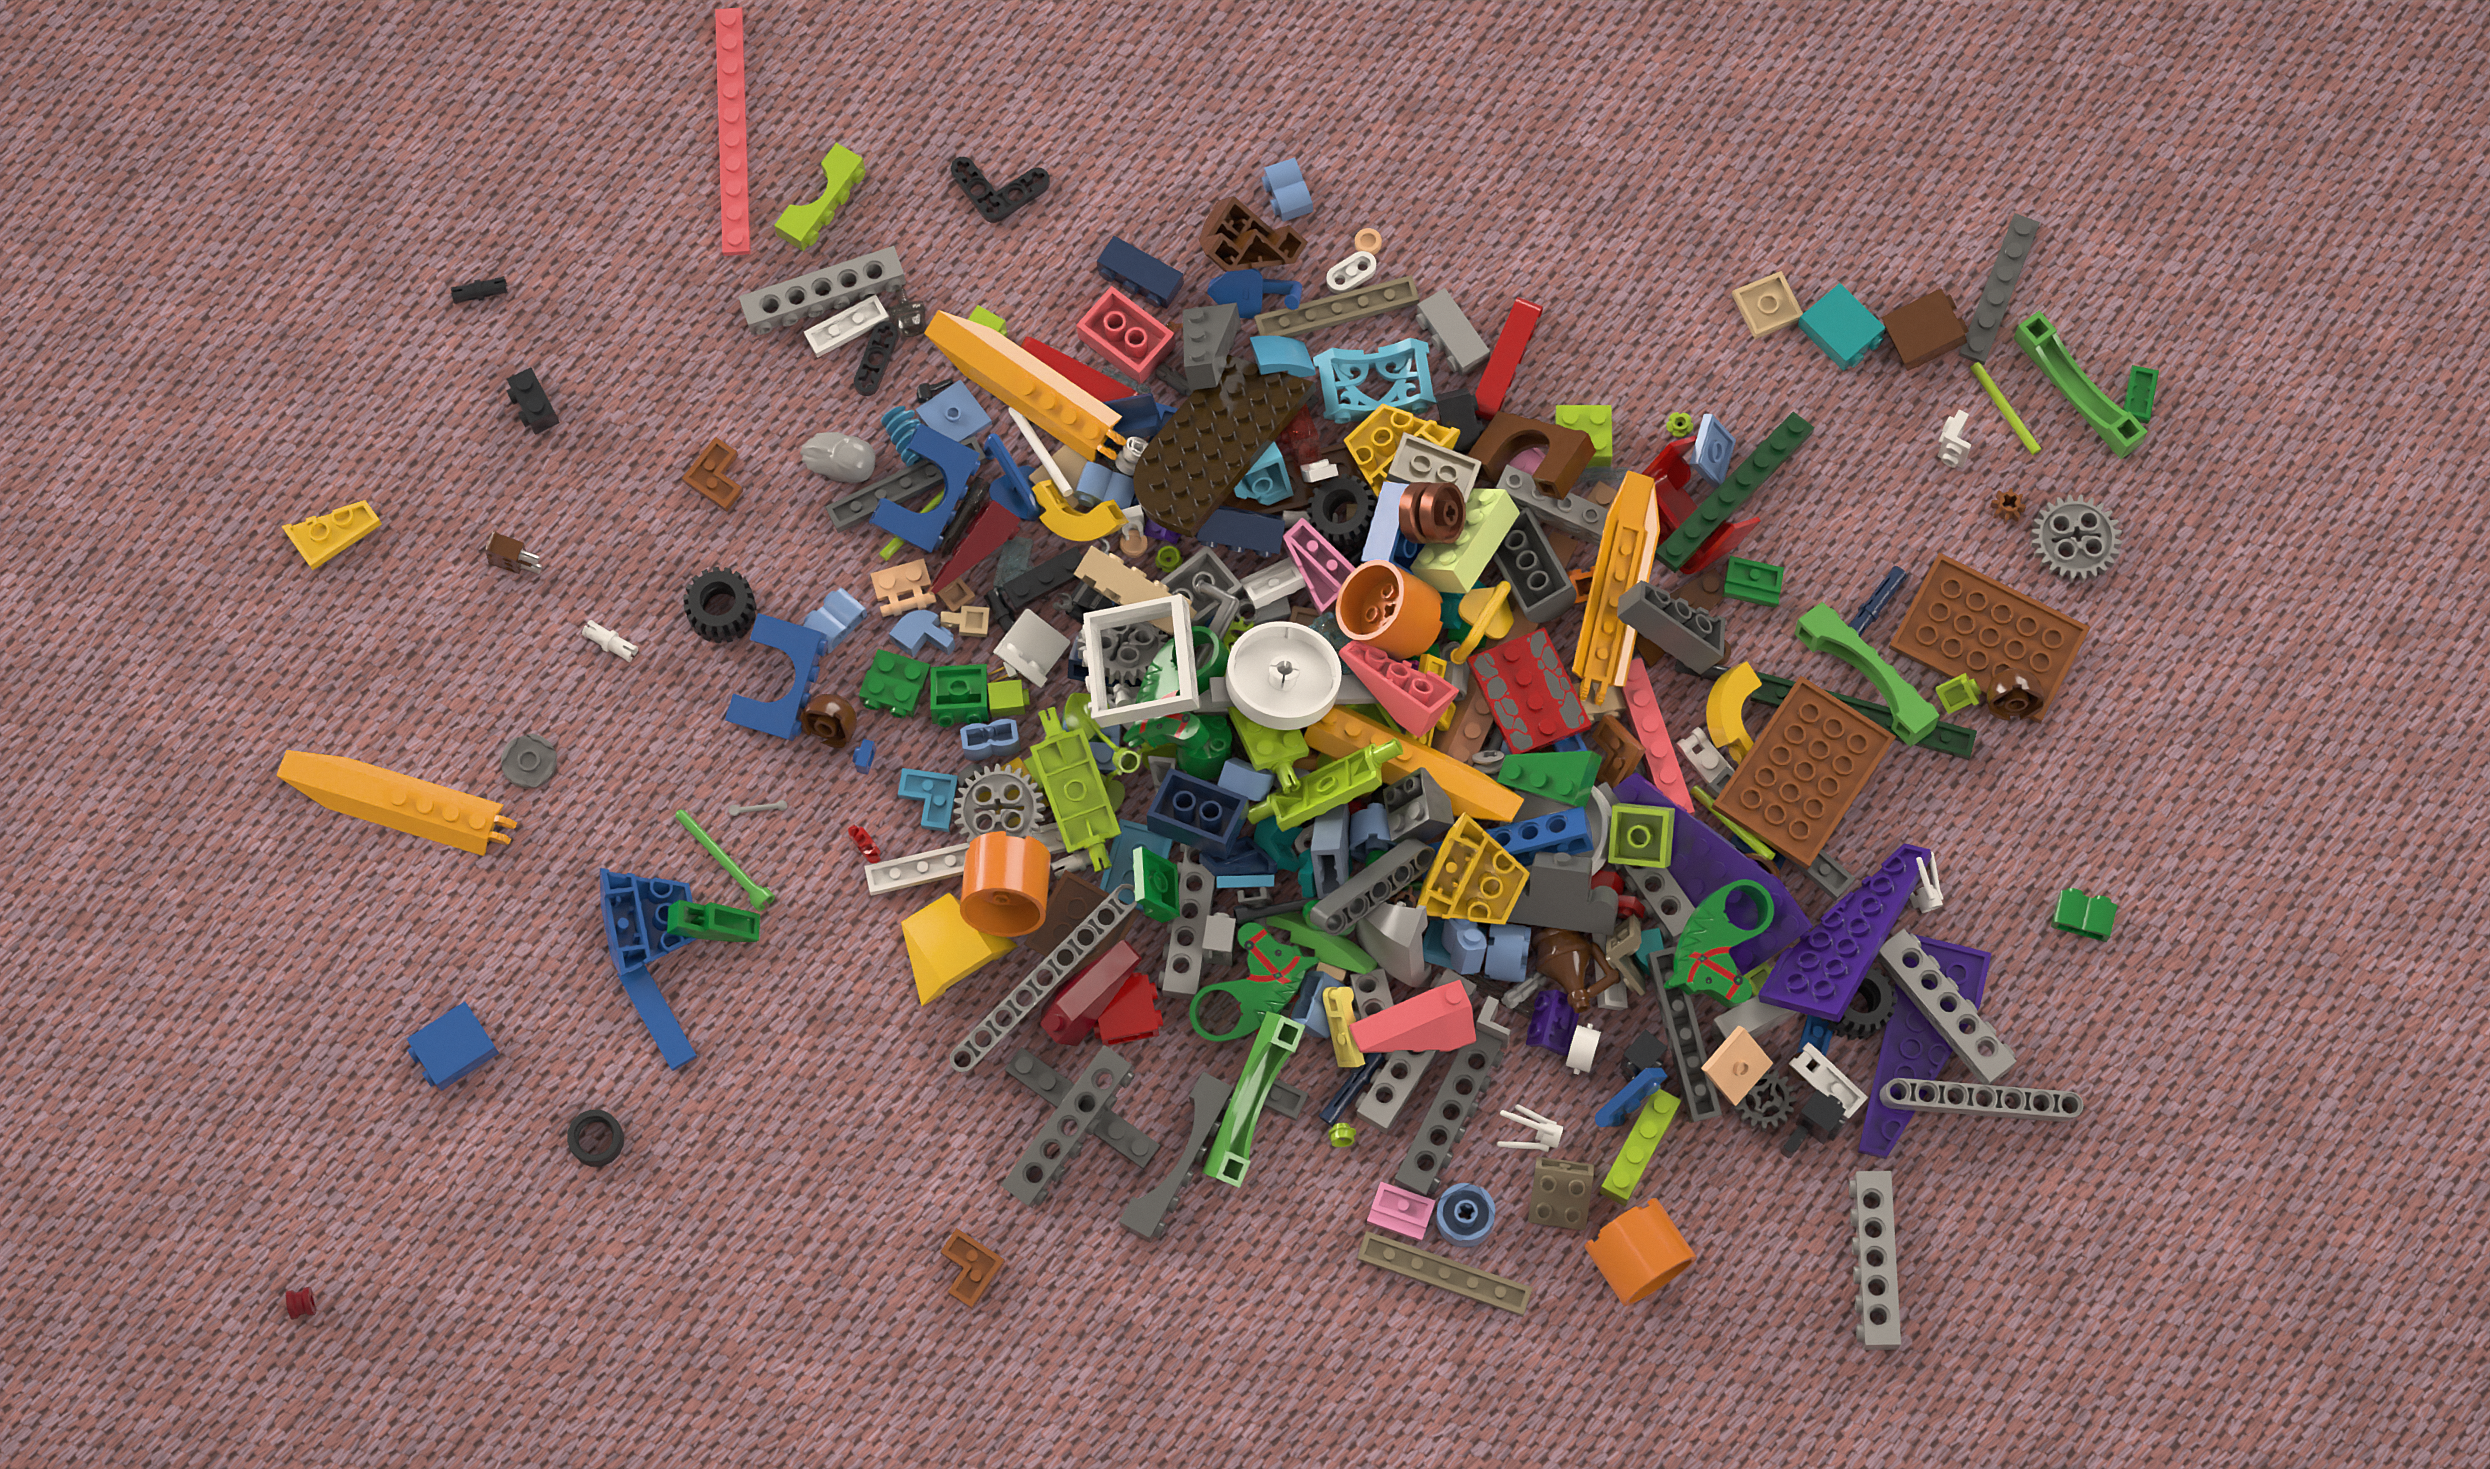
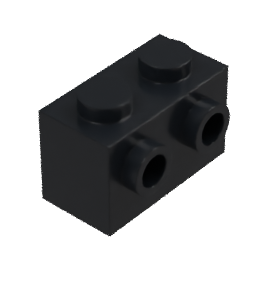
M531 367L507 379L510 389L506 390L512 404L518 403L522 411L518 412V415L525 427L530 425L536 435L560 423Z
M1466 387L1435 395L1441 425L1448 429L1453 427L1460 430V435L1452 451L1459 452L1473 448L1484 432L1481 420L1476 421L1474 411L1479 410L1475 394L1470 395Z
M1645 1029L1622 1056L1620 1068L1623 1070L1621 1072L1622 1076L1628 1082H1631L1646 1068H1661L1664 1064L1668 1047Z
M1817 1089L1801 1110L1795 1125H1801L1806 1128L1810 1136L1824 1145L1828 1139L1834 1141L1843 1129V1125L1846 1122L1843 1119L1846 1109L1842 1107L1843 1103L1837 1097L1831 1094L1827 1096Z

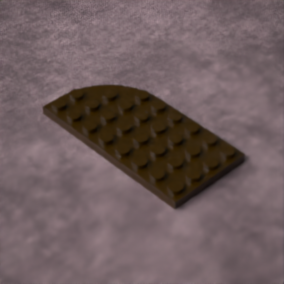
M1227 355V363L1217 387L1194 390L1147 445L1138 459L1133 477L1134 491L1139 505L1144 509L1147 517L1165 529L1193 538L1314 394L1316 386L1313 381L1281 371L1261 375L1256 363Z

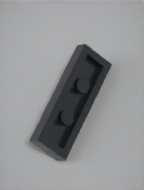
M1075 546L1004 583L1003 589L1015 610L1018 611L1078 579L1074 572L1083 560V557Z

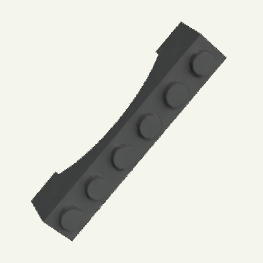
M1202 1072L1189 1095L1190 1103L1195 1105L1194 1123L1189 1142L1181 1159L1168 1177L1154 1190L1139 1199L1135 1197L1131 1199L1119 1221L1121 1228L1149 1243L1152 1242L1154 1237L1158 1239L1161 1237L1167 1224L1163 1220L1168 1212L1173 1214L1181 1199L1177 1195L1182 1186L1187 1188L1190 1185L1195 1174L1191 1170L1196 1161L1201 1163L1208 1151V1147L1205 1145L1210 1136L1215 1138L1222 1124L1219 1120L1223 1112L1227 1111L1234 1094L1232 1086Z

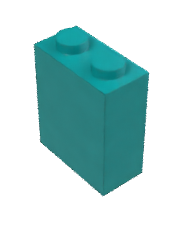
M1841 283L1836 285L1803 313L1798 323V327L1843 371L1849 366L1855 368L1864 359L1863 354L1869 349L1872 351L1876 350L1884 341L1883 335L1886 328Z

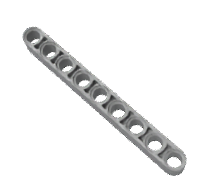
M1122 884L1117 887L950 1054V1064L953 1069L959 1072H968L973 1069L1137 906L1136 900L1130 905H1123L1118 900V895L1122 890L1128 889L1134 893L1135 887L1133 885ZM1107 909L1113 912L1115 916L1113 923L1102 925L1098 921V914L1102 910ZM1090 930L1094 934V941L1087 946L1081 945L1077 939L1080 931ZM1062 950H1069L1074 956L1073 962L1068 966H1062L1057 961V955ZM1042 970H1048L1053 974V981L1048 986H1041L1037 982V975ZM1022 990L1031 992L1033 996L1031 1004L1025 1007L1020 1006L1016 1001L1017 994ZM1003 1010L1010 1012L1012 1015V1022L1006 1027H1001L996 1022V1015ZM980 1031H988L992 1037L991 1043L987 1047H980L975 1041L976 1035ZM966 1051L970 1054L971 1063L967 1067L961 1068L955 1063V1056L958 1052Z

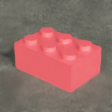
M1112 286L1076 325L1078 338L1140 386L1176 347L1175 334Z

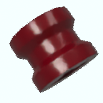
M310 1286L304 1287L299 1292L293 1290L286 1291V1305L291 1320L298 1319L303 1314L308 1316L316 1314L314 1294Z

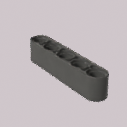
M1414 837L1405 839L1319 901L1310 912V921L1332 936L1342 933L1429 870L1436 857L1435 850Z

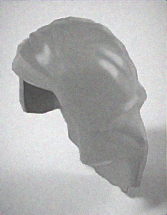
M839 432L816 433L813 438H810L802 445L800 455L803 456L802 462L806 463L809 470H812L814 473L823 474L837 482H863L872 475L875 467V451L869 443L858 437L847 436Z

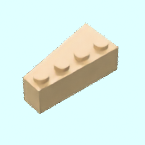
M1092 545L1074 572V575L1090 588L1121 606L1173 596L1168 593L1170 588L1158 580H1155L1154 583L1146 579L1147 574L1133 566L1129 569L1123 565L1125 561L1110 553L1108 556ZM1183 596L1189 604L1190 618L1194 619L1197 611L1190 606L1192 601ZM1173 616L1147 621L1172 637L1175 636Z

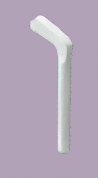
M1009 407L1011 417L1063 496H1070L1073 493V489L1025 416Z

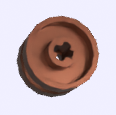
M1413 482L1405 488L1398 508L1401 531L1406 539L1412 543L1450 544L1459 538L1464 528L1466 518L1465 501L1458 486L1452 482Z

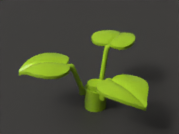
M1074 692L1069 696L1065 706V722L1069 732L1083 727L1088 740L1096 733L1098 737L1114 750L1112 761L1117 769L1109 773L1107 778L1102 774L1101 777L1115 812L1124 800L1125 788L1121 782L1112 780V778L1116 775H1122L1123 772L1132 773L1136 771L1140 765L1141 754L1142 763L1149 770L1151 769L1148 756L1176 758L1177 744L1166 743L1164 745H1157L1154 749L1148 744L1143 743L1141 744L1142 748L1136 752L1125 747L1119 748L1100 731V729L1105 727L1101 728L1095 719H1091V711L1088 708V703L1092 702L1091 694Z

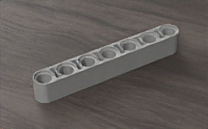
M1905 1078L1891 1080L1880 1091L1881 1102L1891 1109L2042 1121H2070L2080 1115L2084 1106L2081 1097L2077 1093L2069 1091ZM1891 1087H1896L1900 1090L1901 1100H1896L1890 1095ZM1919 1089L1926 1090L1929 1093V1102H1924L1920 1099ZM1949 1091L1954 1092L1958 1096L1959 1101L1957 1105L1949 1102L1947 1098ZM1976 1094L1985 1096L1987 1099L1986 1107L1980 1106L1977 1103ZM2005 1096H2010L2014 1099L2015 1109H2010L2006 1106ZM2034 1098L2040 1099L2043 1102V1111L2035 1109L2033 1106ZM2063 1100L2071 1104V1114L2063 1110L2061 1105Z

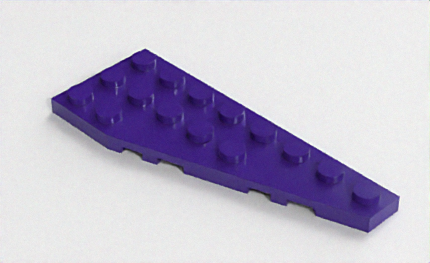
M1637 772L1612 789L1620 803L1675 808L1671 864L1666 868L1695 909L1710 894L1737 880L1747 879L1755 881L1768 891L1774 905L1773 919L1768 928L1753 938L1729 949V955L1743 976L1813 927L1780 879L1758 866L1759 864L1756 861L1746 857L1732 843L1701 820L1694 818L1685 808L1674 803L1661 790ZM1730 891L1725 901V910L1723 911L1730 920L1728 923H1732L1742 930H1753L1758 920V910L1755 902L1743 892Z
M1906 843L1899 847L1881 864L1882 868L1872 877L1867 876L1861 882L1862 886L1854 893L1850 891L1820 918L1821 923L1811 932L1807 931L1801 935L1799 943L1793 948L1788 947L1782 952L1758 993L1759 1001L1839 1022L1921 877L1916 860L1917 857L1922 858L1926 868L1932 858L1931 850Z
M1915 935L1922 945L1920 948L1927 956L1931 955L1940 965V972L1946 978L1950 977L1959 988L1958 993L1964 1000L1969 999L1978 1011L1991 953ZM1912 958L1902 959L1904 965L1908 968L1917 966L1916 961ZM1925 979L1921 981L1922 986L1927 990L1936 988L1931 980ZM1896 982L1894 986L1896 992L1893 993L1892 997H1897V1004L1893 1006L1895 1012L1886 1023L1858 1153L1887 1159L1916 1111L1886 1107L1880 1100L1881 1089L1888 1082L1896 1078L1935 1081L1953 1052V1049ZM1944 1001L1940 1003V1007L1945 1012L1954 1011V1007L1950 1002ZM1965 1023L1960 1024V1031L1964 1033L1969 1025ZM1896 1087L1890 1088V1095L1896 1100H1901L1900 1090ZM1919 1089L1918 1094L1921 1100L1927 1094L1926 1090Z

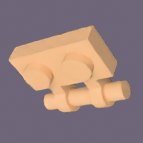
M924 558L871 573L878 601L889 599L891 603L880 606L883 617L893 614L894 617L900 616L903 611L917 607L918 610L926 608V605L936 602L935 595H930L929 593L922 594L921 589L931 586ZM910 592L914 593L915 597L898 601L897 596Z

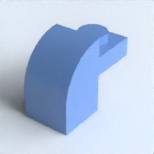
M917 610L906 614L889 633L891 642L912 657L916 655L926 641L947 655H950L956 648L953 634L942 626L937 628L940 625L939 616L928 610Z
M1235 757L1225 761L1217 786L1244 795L1250 800L1264 801L1269 795L1276 774L1267 768L1255 771L1252 764Z

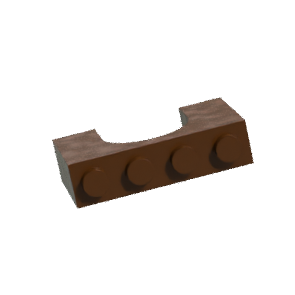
M1498 411L1467 456L1482 462L1476 479L1496 483L1504 472L1506 465L1521 452L1532 448L1549 449L1547 455L1532 475V479L1540 495L1563 501L1596 453V449L1590 435L1583 430H1573L1559 424L1553 425L1541 422L1538 419H1528L1514 413L1508 414Z

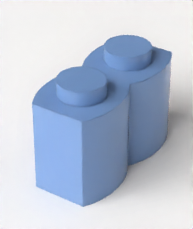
M1295 157L1264 168L1265 176L1261 177L1265 192H1271L1274 198L1270 200L1275 216L1280 214L1284 222L1313 212V203Z
M1088 461L1083 467L1073 497L1077 498L1078 502L1086 507L1098 506L1102 502L1114 499L1119 508L1123 510L1130 507L1135 494L1133 479Z
M843 588L836 592L831 591L825 597L823 607L817 611L812 610L804 619L805 624L803 627L826 634L825 640H828L826 652L828 654L867 616L866 608Z
M1000 719L989 725L975 723L960 729L965 759L983 760L993 754L997 756H1010L1021 750L1015 720Z
M1457 918L1445 919L1441 933V942L1444 948L1451 954L1450 960L1453 968L1460 975L1478 973L1487 942L1482 932L1476 928L1477 922Z
M1309 971L1301 986L1300 998L1296 1002L1291 1015V1020L1305 1025L1304 1032L1318 1038H1328L1331 1034L1322 997L1324 989L1326 987H1346V985L1324 971Z

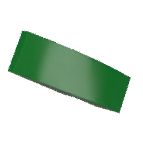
M680 899L668 907L667 933L714 941H759L760 914L712 902L704 906Z

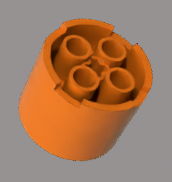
M1372 560L1357 567L1343 583L1337 597L1336 618L1340 629L1348 637L1386 652L1388 658L1401 661L1414 655L1419 657L1434 643L1443 624L1440 621V604L1443 601L1439 592L1427 582L1388 561Z
M1006 831L986 833L972 840L966 852L960 900V914L963 920L969 926L982 933L999 937L1022 936L1041 927L1046 918L1051 855L1046 846L1031 836H1027L1025 839L1006 836Z
M1657 1198L1650 1199L1647 1202L1649 1206L1644 1209L1642 1206H1635L1600 1230L1597 1241L1593 1242L1591 1239L1584 1245V1248L1624 1307L1644 1299L1684 1272L1697 1259V1256Z

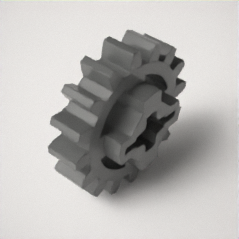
M1767 1070L1757 1081V1083L1766 1082V1084L1758 1087L1753 1086L1734 1109L1735 1113H1743L1740 1120L1742 1123L1747 1120L1751 1121V1129L1756 1124L1761 1125L1762 1132H1765L1767 1125H1771L1772 1129L1776 1130L1778 1127L1777 1121L1785 1125L1788 1121L1785 1114L1792 1115L1794 1109L1789 1105L1796 1103V1097L1789 1095L1794 1092L1795 1088L1794 1086L1786 1087L1787 1076L1781 1080L1777 1078L1778 1070H1775L1772 1075L1768 1074ZM1775 1087H1777L1780 1090L1783 1098L1777 1095ZM1769 1089L1768 1101L1763 1104L1762 1109H1759L1761 1097ZM1745 1098L1751 1102L1754 1109L1753 1112L1748 1108ZM1771 1111L1777 1113L1770 1117H1762L1763 1114Z

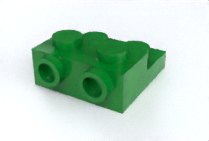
M878 649L870 671L867 670L859 692L860 702H863V706L870 710L878 711L879 708L889 710V713L897 718L914 717L931 669V664Z
M987 664L931 667L932 724H938L941 727L947 728L951 727L954 723L966 722L970 725L989 721Z
M1144 847L1134 849V895L1136 902L1143 905L1144 914L1161 923L1180 917L1177 865Z

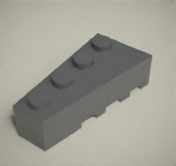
M1643 580L1639 581L1618 598L1617 617L1624 624L1637 630L1643 637L1650 639L1666 653L1673 655L1683 662L1686 667L1693 669L1700 675L1724 658L1725 618L1719 615L1713 618L1709 616L1708 610L1702 607L1698 609L1688 606V601L1680 597L1674 600L1670 598L1667 591Z

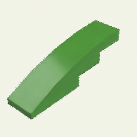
M1292 912L1267 917L1266 919L1267 925L1291 931V943L1315 949L1314 957L1320 958L1322 963L1365 975L1378 967V962L1355 943L1344 936H1332L1324 931L1309 927L1301 914Z

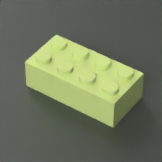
M1472 488L1466 503L1464 528L1459 538L1450 544L1426 543L1410 567L1414 575L1432 585L1438 592L1468 594L1520 514L1505 489Z

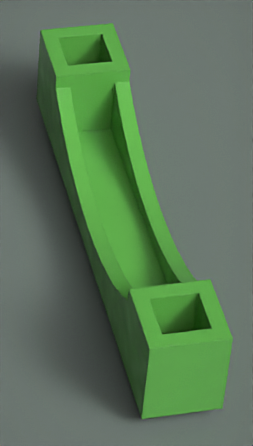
M2040 311L2036 312L2018 326L2014 340L2122 460L2142 445L2148 431L2130 411L2127 413L2096 387L2071 357L2057 335L2055 327Z
M1821 602L1798 619L1794 634L1813 653L1816 650H1820L1841 658L1862 672L1876 686L1891 710L1894 719L1891 729L1910 748L1935 729L1940 716L1935 707L1920 697L1916 689L1911 684L1906 683L1893 666L1887 665L1878 656L1877 651L1872 646H1868L1859 637L1855 629L1848 627L1840 619L1834 609Z
M1267 1011L1202 1173L1233 1186L1241 1187L1251 1162L1249 1160L1250 1146L1261 1108L1281 1067L1292 1052L1295 1053L1305 1025Z

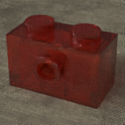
M1305 403L1280 433L1283 445L1288 444L1296 467L1323 460L1319 436Z

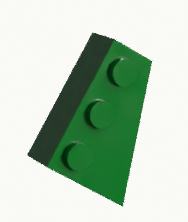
M1593 751L1506 755L1497 782L1509 789L1572 808L1583 806L1585 810L1603 757Z

